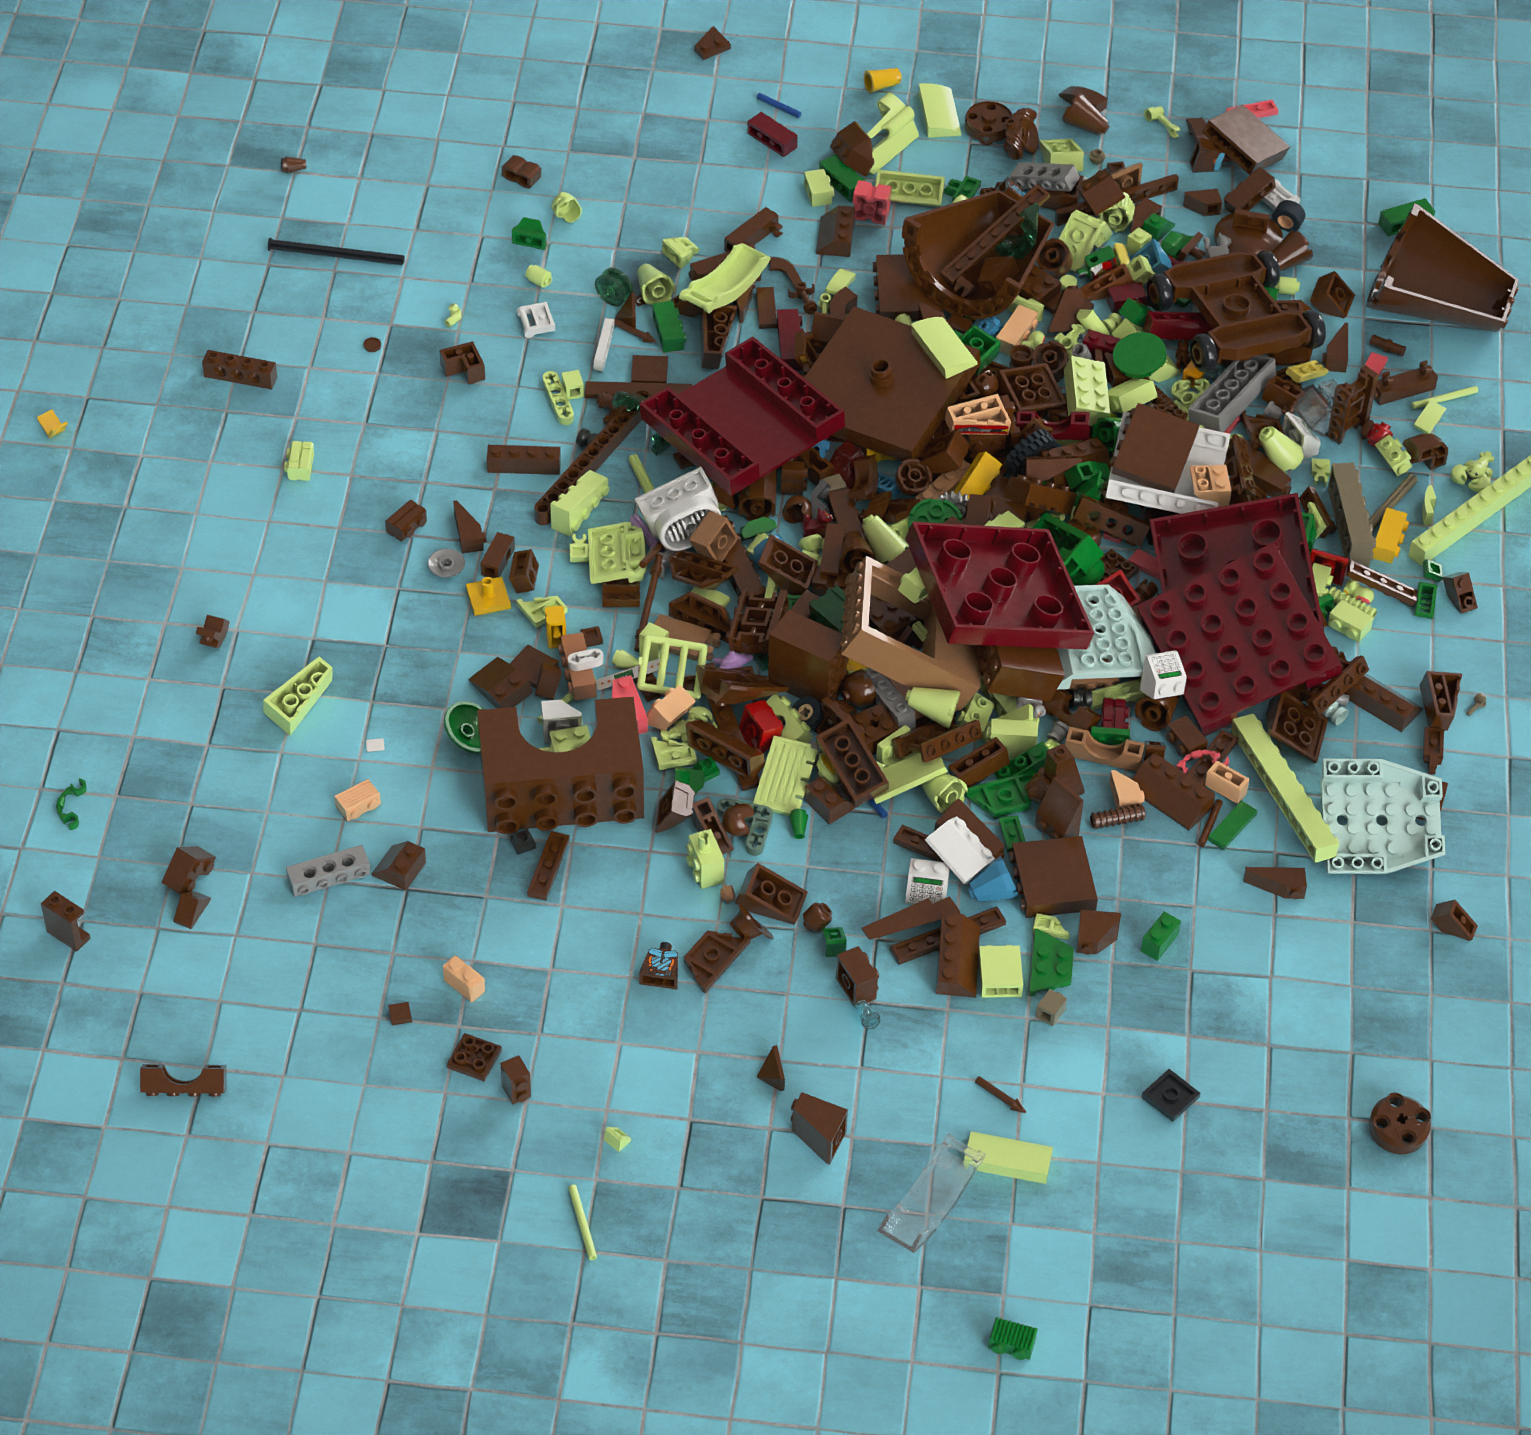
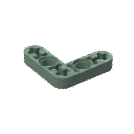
M728 798L721 799L717 803V813L720 817H722L725 807L736 804H749L752 806L754 812H756L755 816L744 819L745 822L752 823L746 840V851L752 856L760 855L764 850L771 827L772 809L768 806ZM756 828H762L765 831L759 834L756 833L754 830ZM755 840L758 841V845L756 846V848L753 847Z

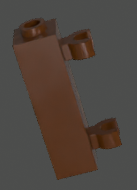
M765 207L724 238V251H732L734 245L741 243L755 249L754 245L771 232L775 237H780L783 233L779 230L783 226L778 223L779 215Z
M1427 360L1420 362V368L1390 376L1389 371L1382 373V379L1377 381L1374 400L1380 406L1435 390L1438 376L1430 365L1427 366Z

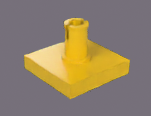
M485 577L482 581L466 584L474 616L511 609V603L502 577L493 579Z

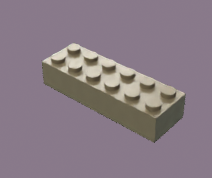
M1354 462L1332 463L1327 489L1344 557L1351 558L1350 561L1353 560L1369 568L1370 561L1373 560V548H1376V539L1372 537L1373 528L1372 524L1369 523V511L1365 509L1366 499L1365 496H1362V484L1358 481L1359 471L1355 469Z

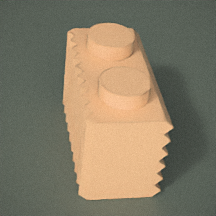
M1216 761L1208 770L1205 786L1239 804L1247 794L1249 778L1239 774V772L1229 768V766L1226 767V765L1219 761Z
M369 779L334 796L335 806L347 821L357 819L364 812L374 810L381 804L380 793Z
M453 956L443 965L444 982L453 986L458 993L464 995V998H467L470 1002L475 1001L485 992V978L459 957Z

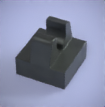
M528 829L519 833L516 832L510 836V841L518 855L536 848V843Z

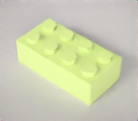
M1071 356L1064 369L1068 416L1071 412H1090V426H1093L1098 421V418L1109 417L1110 415L1105 363Z

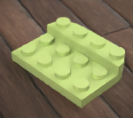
M624 522L588 529L591 584L628 578L629 583L644 579L647 566L645 568L639 566L640 561L646 556V541L641 527L632 526L631 522Z

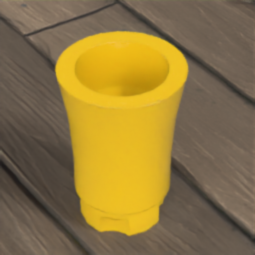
M898 68L866 70L863 79L866 90L869 93H873L877 90L900 84L902 76Z

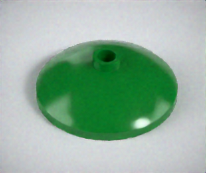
M459 701L452 704L444 715L445 731L451 741L462 750L470 753H480L477 710H484V708L473 702Z

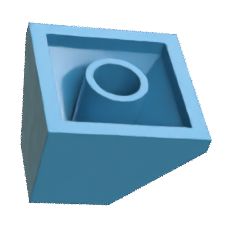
M1152 239L1129 257L1130 262L1139 255L1147 258L1155 274H1163L1164 271L1172 267L1171 260L1155 239Z

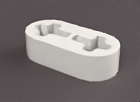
M596 648L575 652L568 656V667L572 671L595 668L603 664V652Z

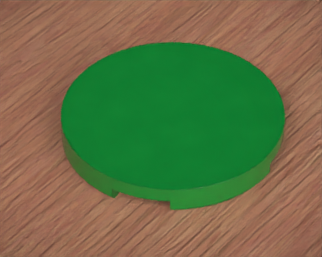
M1137 332L1125 336L1116 344L1113 350L1115 367L1124 373L1125 376L1131 378L1151 376V373L1163 367L1167 356L1163 341L1156 335L1147 332Z
M928 498L917 503L910 511L908 530L912 522L945 523L951 516H954L963 523V517L960 510L950 501Z

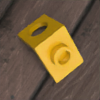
M52 409L37 417L38 422L49 439L63 432L68 425L67 421L61 423Z

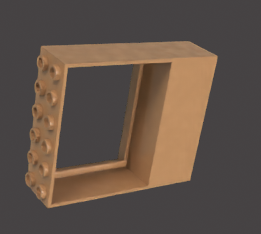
M866 556L862 562L859 561L857 563L855 571L849 574L845 580L846 590L844 592L845 602L843 605L845 610L842 618L844 624L841 633H843L840 643L842 646L841 654L912 689L913 687L959 691L961 693L955 710L960 712L980 689L981 670L978 656H976L975 645L948 644L929 596H926L916 604L898 591L901 584L900 579L904 574ZM870 594L924 620V626L928 633L923 641V652L917 651L868 627Z

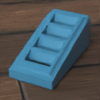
M878 471V481L880 480L881 482L878 483L877 493L891 490L892 498L901 493L895 484V479Z

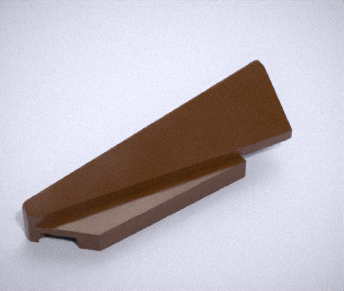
M950 896L933 904L927 898L862 927V931L869 940L881 938L885 935L941 920L942 912L960 914V910Z

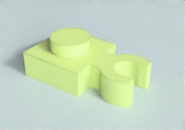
M1312 458L1311 476H1314V486H1317L1318 481H1322L1324 486H1327L1330 476L1329 459Z
M573 534V544H570V562H589L588 543L586 544V534H583L582 539H576V534Z

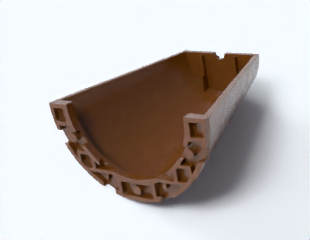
M995 190L906 217L902 226V238L905 244L903 254L913 279L919 288L922 286L927 291V297L936 305L959 317L964 315L971 317V319L990 318L1003 312L1015 301L1055 223L1034 211L963 276L977 287L974 293H971L966 298L961 296L964 293V288H960L956 292L954 290L956 283L954 285L950 284L940 275V271L1018 202L1017 200L1000 190ZM1014 256L1020 272L1013 279L1010 277L1005 279L1003 286L996 295L984 296L978 279L985 259L987 257Z
M1414 204L1381 264V270L1377 274L1369 292L1366 307L1497 332L1500 328L1504 329L1508 322L1507 318L1512 311L1511 307L1515 301L1514 297L1519 290L1517 287L1519 280L1425 209Z

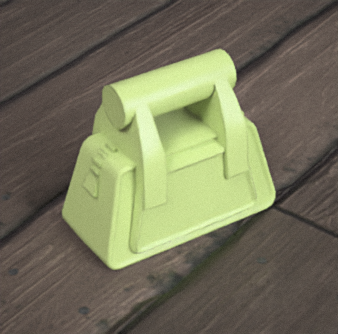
M687 237L662 240V253L680 269L686 266L692 257L699 252V248Z

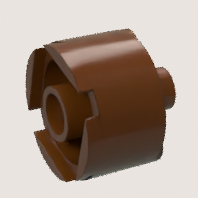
M1051 238V240L1045 242L1036 262L1040 269L1052 277L1061 278L1071 269L1073 255L1062 240Z
M1057 341L1041 343L1033 352V364L1047 363L1058 383L1064 378V369L1069 361L1068 353L1065 347Z

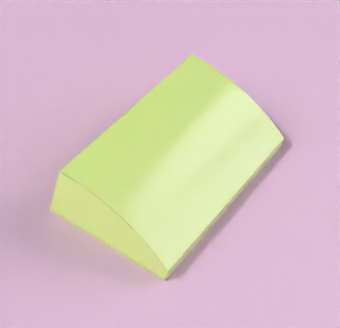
M920 83L918 95L928 138L961 136L951 89L937 84Z
M878 170L875 187L878 184L891 186L890 202L941 207L945 177Z
M943 317L927 318L911 324L912 335L945 379L978 365L977 361Z
M971 1131L963 1168L1046 1184L1053 1147Z

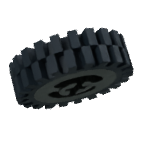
M1040 429L1037 432L1035 431L1032 435L1029 434L1025 440L1022 439L1021 444L1015 446V450L1010 451V455L1004 461V467L1013 477H1017L1018 474L1024 476V457H1039L1040 452L1057 448L1058 443L1047 430Z

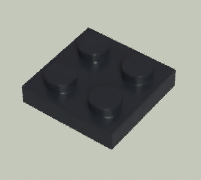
M1168 1069L1142 1092L1141 1098L1174 1122L1200 1098V1092L1172 1070Z

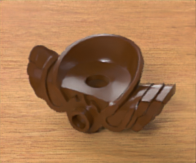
M1030 108L1018 109L1012 115V118L1007 119L1003 123V129L1006 131L1004 150L1009 153L1008 156L1013 160L1022 159L1023 151L1033 154L1038 150L1039 136L1034 123L1037 112Z

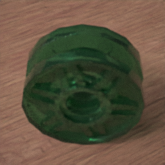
M610 267L605 269L602 275H599L595 280V289L598 295L612 306H621L630 294L633 293V286L629 278L616 268Z

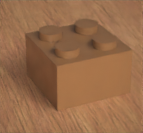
M709 510L689 540L699 555L722 562L739 537L726 517Z

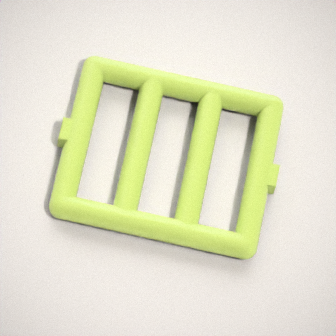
M646 634L644 636L642 654L638 659V666L640 667L637 689L665 694L671 688L664 686L670 646L681 648L675 688L679 685L683 687L688 649L698 650V665H705L708 646L702 643ZM651 643L662 644L656 685L645 683ZM697 672L694 691L686 690L695 700L701 697Z

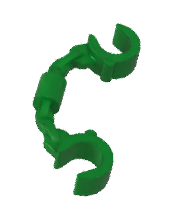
M80 778L79 784L82 786L81 788H75L73 784H70V787L66 788L57 799V813L60 815L63 823L66 824L68 821L74 820V822L69 824V830H74L79 826V819L73 812L68 814L62 813L65 804L64 798L72 793L78 797L87 791L85 780Z

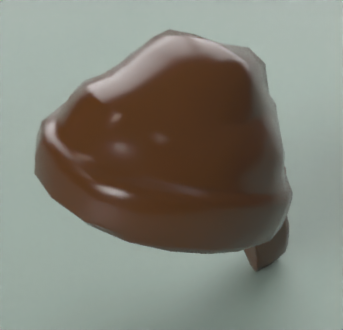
M1045 767L1040 768L1038 773L1034 774L1032 779L1025 785L1028 799L1038 804H1041L1051 784L1050 780L1044 775Z

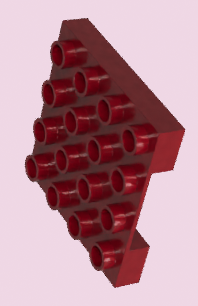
M754 337L725 352V367L680 394H676L671 388L666 387L639 403L641 419L696 467H702L705 474L730 496L742 491L745 487L770 474L773 470L845 427V413L843 409Z
M1274 543L1137 605L1138 615L1145 629L1152 637L1158 653L1174 650L1178 652L1186 674L1184 694L1181 696L1204 737L1231 725L1232 719L1237 718V713L1302 683L1305 684L1308 690L1342 673L1340 660Z

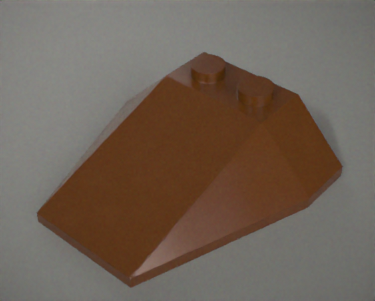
M696 666L700 692L706 695L707 699L715 701V704L720 706L742 703L789 690V687L772 677L714 666Z

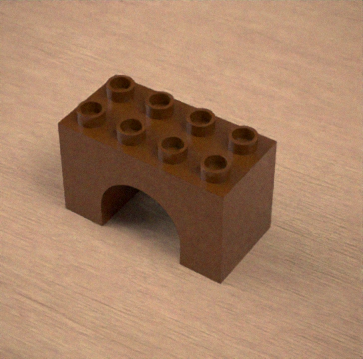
M634 696L595 700L594 734L582 746L566 752H548L528 743L519 730L516 707L477 710L480 760L488 832L498 831L501 834H512L519 829L530 828L549 831L563 825L576 824L580 827H590L597 822L607 821L627 824L636 819L644 818V769Z

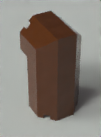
M777 469L739 492V515L742 517L745 515L748 521L776 515Z

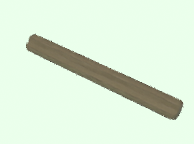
M1409 474L1369 518V523L1372 524L1373 530L1382 521L1386 508L1393 509L1415 485L1418 479L1417 476Z

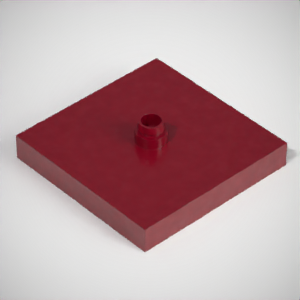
M1298 493L1150 519L1162 593L1274 543L1324 632Z
M912 522L905 539L948 644L1087 650L1095 632L1049 529Z

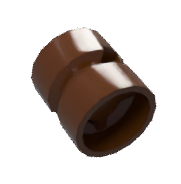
M1026 345L1014 346L1010 351L1009 368L1032 365V349Z

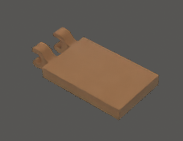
M659 614L654 623L669 631V638L711 645L708 646L706 661H712L714 648H719L721 641H719L721 634H711V630L662 614ZM669 647V653L680 656V647ZM688 649L687 658L697 661L699 651Z

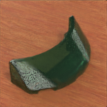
M1037 202L1019 214L1021 217H1024V221L1020 226L1025 233L1021 235H1008L995 247L1001 257L1014 256V259L1018 260L1027 256L1033 250L1038 228L1039 205Z
M617 391L611 403L616 409L625 406L630 411L636 407L640 412L639 403L648 398L632 392ZM658 433L652 436L654 445L651 450L656 456L671 446Z

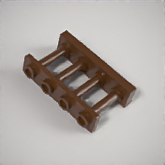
M953 717L949 728L932 721L891 740L895 758H902L913 752L921 753L922 762L927 763L982 738L979 720H973L961 726L956 725L955 718Z

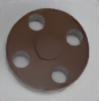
M993 101L979 102L968 109L964 127L967 133L979 140L981 144L991 145L993 142L1006 138L1003 123L1007 119L1012 118V113L1009 108L1001 103Z
M1397 1092L1390 1093L1387 1097L1378 1101L1371 1112L1369 1119L1370 1134L1373 1140L1388 1152L1394 1154L1415 1152L1426 1142L1429 1136L1431 1113L1413 1098Z

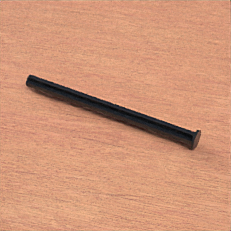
M269 237L268 251L279 250L403 265L405 262L404 255L273 240L272 237Z

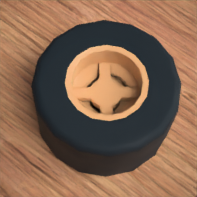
M1284 200L1277 205L1272 214V220L1282 230L1287 232L1294 230L1296 232L1304 222L1306 214L1302 206L1297 202Z

